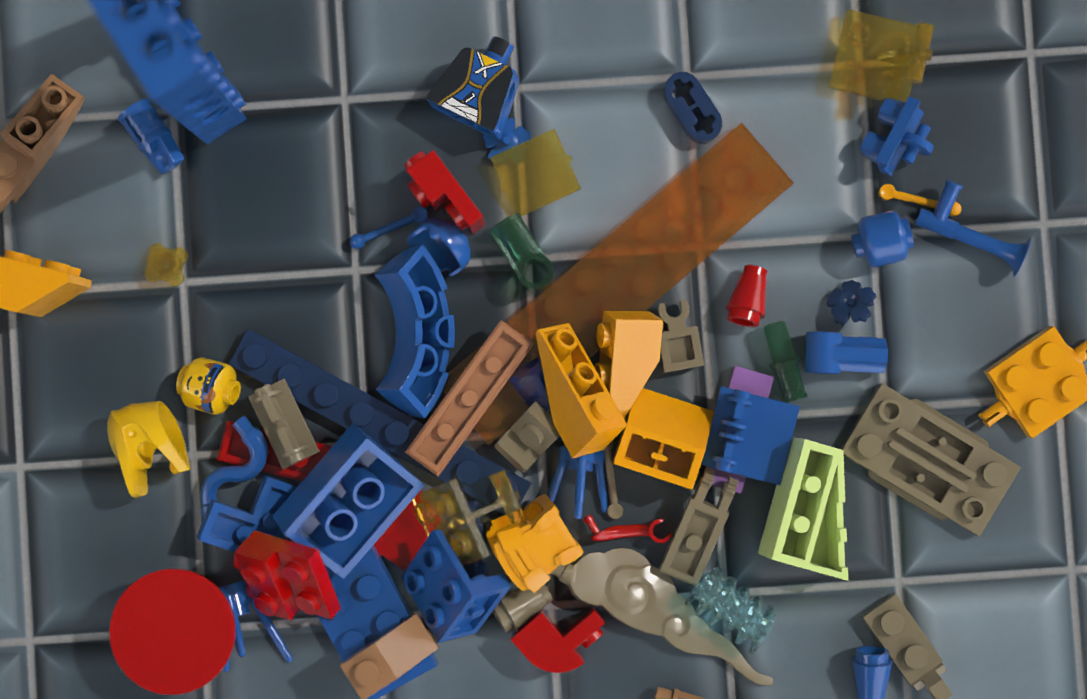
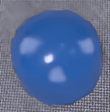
M429 218L416 227L407 238L409 248L423 244L441 272L451 270L449 273L450 277L462 271L470 261L471 250L468 238L463 230L450 220Z

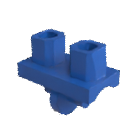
M910 96L906 103L890 98L884 100L879 110L878 120L893 127L887 138L870 131L860 147L862 155L877 163L880 173L891 177L906 148L907 150L902 160L908 164H913L918 154L931 155L934 146L926 140L931 128L926 124L920 123L915 132L924 115V112L919 108L920 100Z

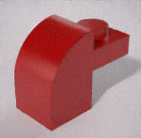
M592 607L568 629L562 632L542 609L518 631L513 632L510 640L534 666L547 672L563 673L572 671L585 663L584 657L576 648L582 644L586 649L598 640L604 633L600 627L605 624V621L599 612Z

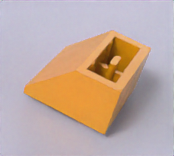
M5 249L4 257L0 256V308L43 317L90 289L92 280L80 277L81 269L46 259L44 267H41L42 259Z
M643 388L628 412L625 421L627 426L622 430L612 463L693 490L706 450L714 411Z

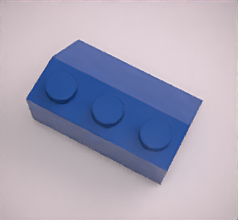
M352 423L272 517L284 535L296 543L318 549L324 565L345 579L425 485L385 448Z

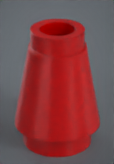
M755 265L744 266L743 272L725 308L728 311V321L740 326L758 327L760 319L765 318L766 276L768 272L766 269Z

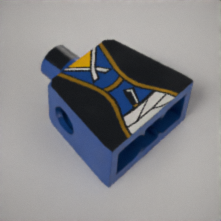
M493 36L484 55L469 47H464L430 90L426 100L433 110L500 141L519 86V78L516 71L506 65L514 50V46L500 37Z

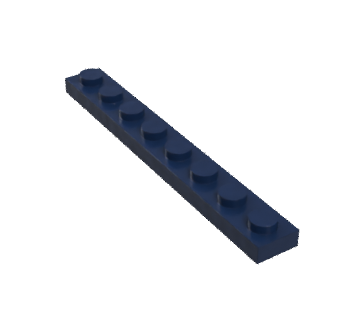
M250 329L247 330L229 363L234 368L266 385H272L285 378L295 401L346 429L354 423L387 451L503 514L511 516L516 513L532 482L464 445L460 446L439 476L435 475L405 453L425 424Z

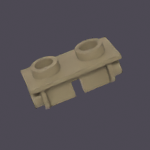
M285 378L272 385H265L255 390L254 394L248 396L282 469H286L320 452Z

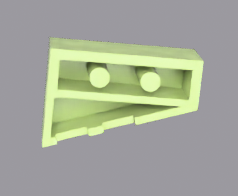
M792 437L780 485H776L758 554L775 561L848 581V568L845 567L844 542H847V532L843 525V503H845L843 450L810 440Z

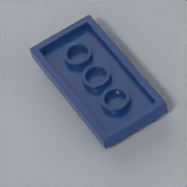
M374 545L345 579L325 565L341 609L333 619L317 616L343 662L350 655L412 616L410 609ZM434 653L367 699H378L437 667L439 662Z

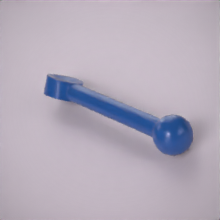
M419 206L413 210L411 215L366 234H354L350 238V245L354 249H361L367 241L415 221L422 223L428 219V211L426 208L424 209Z

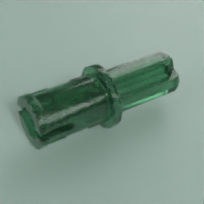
M776 321L767 324L763 330L772 359L769 367L775 370L782 402L787 403L807 397L798 366L801 357L795 355L787 323L785 321Z

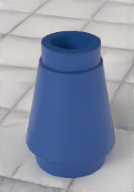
M861 646L856 648V656L852 657L851 660L858 699H885L893 663L889 658V650L879 646Z

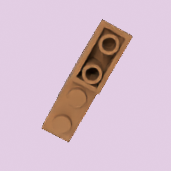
M53 74L46 79L0 134L2 138L0 143V213L10 201L16 203L28 189L64 138L85 101L83 95Z

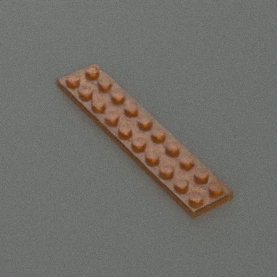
M740 123L506 323L533 342L534 346L474 427L488 445L512 426L535 401L540 402L547 396L535 335L538 329L569 323L590 359L600 350L597 344L596 332L598 324L602 323L603 311H646L794 184L743 123ZM483 344L449 372L442 390L445 395L454 386Z

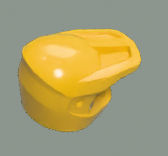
M162 401L132 403L110 412L107 423L108 441L114 455L119 460L131 497L138 498L148 494L147 469L152 467L153 455L157 448L171 462L170 471L174 475L190 470L186 445L180 427L170 409Z

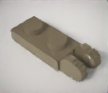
M707 467L704 469L698 482L694 496L690 495L659 567L660 572L696 587L700 582L729 516L728 508L738 485V480L729 477L722 487L717 506L704 501L708 490L713 484L715 474L714 470Z

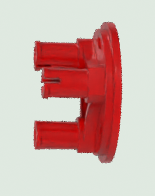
M185 569L158 570L136 580L119 598L110 621L111 648L122 671L140 687L159 694H185L208 684L227 664L235 643V618L224 593L215 585L211 578H206L204 575Z

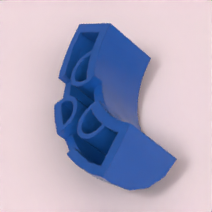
M422 244L401 252L374 275L381 283L390 300L396 328L392 361L385 377L376 390L387 401L411 416L426 418L442 393L449 373H446L445 370L450 348H454L455 325L454 315L449 314L444 290L448 289L445 280L433 257Z

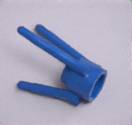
M560 446L559 460L547 496L554 503L567 462H569L568 469L577 470L574 498L575 519L582 517L586 471L593 472V464L600 511L603 513L607 512V493L603 469L604 451L572 458L568 449Z
M243 580L220 587V590L229 601L236 624L235 645L238 656L244 657L246 654L238 617L250 613L248 605L251 604L285 661L290 663L293 657L272 620L256 608L254 599L247 596L246 581ZM230 660L222 669L224 672L230 670Z

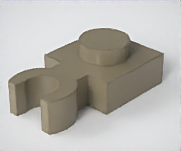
M685 299L679 301L681 312L677 317H670L666 313L665 303L658 305V316L667 325L668 331L662 332L660 356L663 373L705 366L698 326L687 328L685 326V320L689 315V305Z

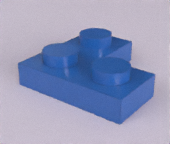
M264 474L249 512L211 499L196 538L199 541L235 552L253 531L286 539V535L283 534L272 516L298 486Z

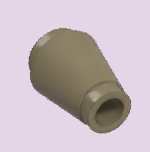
M545 584L535 593L532 590L522 591L517 588L505 594L493 610V614L505 633L512 629L518 631L541 611L546 604L553 601V598Z

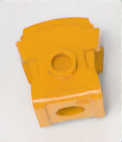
M546 494L535 498L524 510L511 516L505 514L491 520L492 524L485 532L495 557L509 578L522 591L528 589L535 593L551 579L549 574L560 564L563 566L567 565L583 554L581 546L570 534L560 518L557 507Z

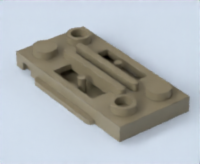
M879 383L840 448L843 450L845 457L868 470L867 474L870 479L936 519L945 520L948 518L976 536H981L1021 469L1019 465L989 448V443L985 439L918 399L909 400L883 383Z

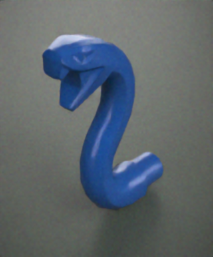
M246 416L237 420L233 427L242 437L241 441L248 447L250 460L243 466L220 467L206 477L200 492L203 519L211 499L218 501L216 493L221 485L227 482H245L253 479L262 471L266 463L268 443L260 429L254 427Z

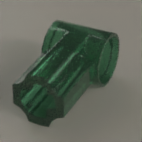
M519 213L505 218L489 230V233L525 290L531 293H542L552 286L554 281L552 263L542 251ZM532 264H541L547 269V276L540 283H531L525 278V271Z

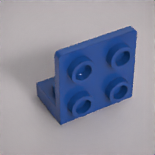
M441 529L431 531L402 575L407 591L412 595L423 615L426 625L431 629L438 643L477 633L511 587L504 573L489 577L478 575L470 579Z

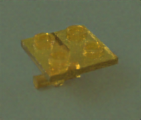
M847 9L828 88L882 101L890 98L906 103L911 93L912 84H922L926 61H930L933 51L929 48L935 26L928 23L914 25Z
M505 469L489 476L499 499L473 512H470L456 478L419 493L412 500L415 506V516L419 523L424 526L427 535L429 536L433 530L441 529L461 565L489 556V552L474 519L503 507L510 524L517 523L519 527L528 522L518 502L521 499L518 491H513Z

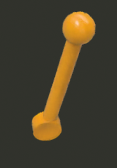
M885 184L879 189V197L884 201L895 198L931 208H936L938 203L936 200L896 191L891 184ZM956 201L949 214L951 217H956L961 213V205Z

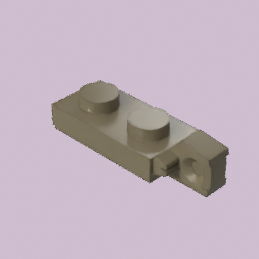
M892 593L861 615L880 645L889 650V657L903 678L916 691L925 687L933 699H947L953 695L940 677V675L947 671L942 663L943 660L897 594Z

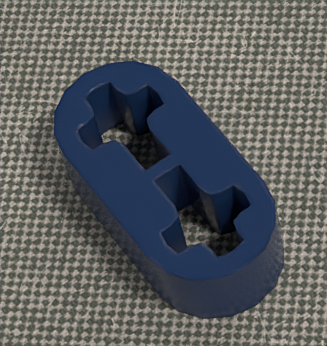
M688 72L673 74L668 78L664 87L663 97L666 104L692 141L698 144L712 142L718 137L722 129V118L719 111L694 75ZM679 82L681 86H686L687 84L691 86L692 89L689 91L688 97L693 105L688 106L683 97L675 99L672 96L676 88L674 83ZM697 110L704 120L709 117L713 120L710 126V134L707 135L704 130L699 132L694 130L698 121L693 111Z

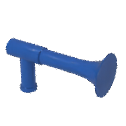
M946 179V185L934 212L921 208L914 225L950 239L954 238L998 256L1010 265L1013 270V277H1015L1024 262L1032 238L1019 244L1008 243L948 219L963 185Z

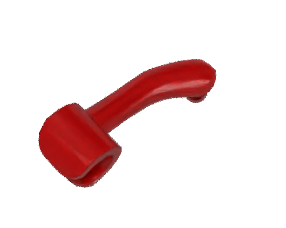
M589 514L583 518V521L588 525L593 534L590 538L594 541L649 536L657 543H665L671 539L673 534L670 532L661 538L654 536L653 528L656 524L664 521L663 518L653 519L649 524L610 526L601 531L593 520L592 515Z

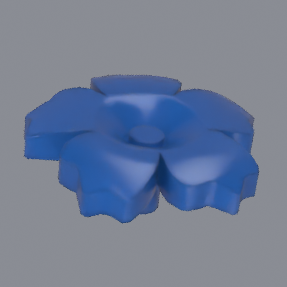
M508 118L500 141L485 134L482 136L486 148L492 149L488 159L493 164H506L508 157L514 165L524 162L527 150L523 146L531 143V132L525 130L522 126L515 129L514 118Z

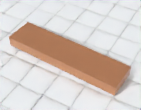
M501 320L405 453L439 476L534 346V343Z

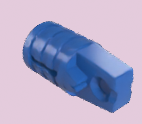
M142 99L132 104L118 116V120L124 125L127 133L131 135L134 143L138 145V149L161 174L174 170L184 160L180 149L171 135L170 129L165 126V122L158 116V112L152 107L149 99Z

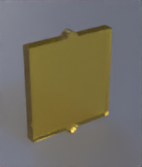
M555 128L490 157L502 183L500 190L506 192L517 218L581 189L570 164L572 157L566 155Z

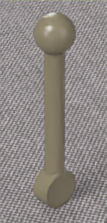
M612 440L603 450L610 500L607 513L610 518L618 519L623 514V508L618 504L611 454V449L614 446V441Z

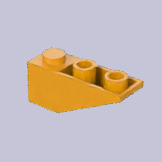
M603 311L602 323H599L597 327L596 339L600 347L599 363H596L594 367L624 419L660 360L663 320L650 311Z
M566 323L538 329L535 335L552 420L556 430L572 458L604 450L627 426V423L570 324Z

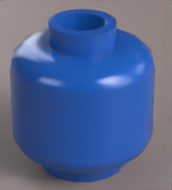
M885 211L861 218L857 225L858 233L851 234L856 258L864 256L867 264L873 268L903 261L908 256V249L914 248L913 236L907 217L900 218L899 214L895 211Z

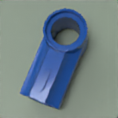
M806 332L805 373L841 374V371L885 373L888 362L886 339L876 337H844L843 333Z

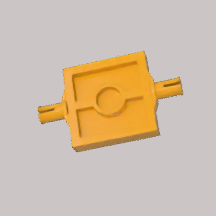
M1048 326L983 372L995 389L998 401L979 413L980 419H983L982 422L989 428L995 422L1008 415L1017 421L1028 438L1033 439L1087 401V375L1082 362L1087 360V340L1073 349L1065 343L1055 326Z

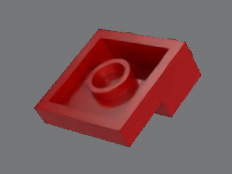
M434 150L427 155L421 151L403 165L412 179L407 183V186L424 209L431 205L437 213L445 208L447 214L460 229L468 228L473 235L486 226L483 215Z
M253 531L234 552L233 563L236 569L241 570V575L247 582V596L254 599V605L264 615H274L291 621L298 611L302 610L309 615L316 614L333 619L341 609L318 549Z

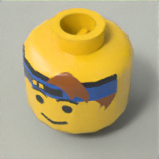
M200 357L182 367L177 378L176 390L185 406L218 415L237 402L241 385L237 381L233 367L226 363Z

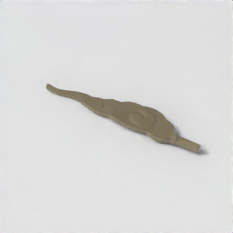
M618 548L605 553H589L581 557L575 564L569 563L564 566L560 564L551 572L552 575L558 577L559 581L569 586L571 594L576 599L589 605L601 606L618 621L633 629L662 636L671 646L685 653L721 658L754 684L770 686L774 682L772 677L756 672L730 640L711 630L705 620L696 615L689 600L677 594L674 582L670 576L660 572L644 556L632 549Z

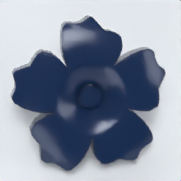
M854 280L844 281L842 283V290L836 288L827 296L826 304L832 308L831 313L836 324L840 323L843 326L850 317L855 323L858 321L866 322L871 317L868 307L873 306L876 294L871 287L862 288L859 282Z

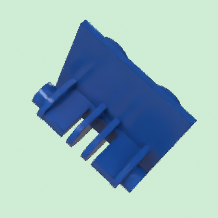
M721 386L701 465L780 485L800 406Z

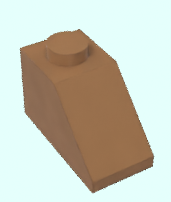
M418 613L350 655L340 667L360 698L367 699L436 651L439 646Z

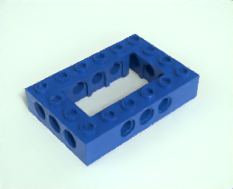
M88 0L151 99L204 143L209 144L247 119L241 110L246 105V102L236 87L222 74L225 71L212 51L205 54L197 41L203 38L190 17L183 21L175 9L181 5L179 0Z

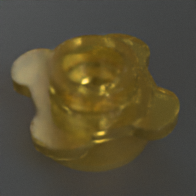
M160 243L153 244L148 251V268L144 271L145 278L152 283L161 280L168 282L174 287L181 285L184 281V275L182 274L183 265L188 260L187 251L181 247L169 249ZM165 261L170 263V267L167 269L163 267Z

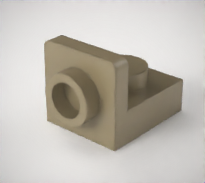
M535 401L495 444V448L520 472L524 473L560 435L553 424L552 415Z

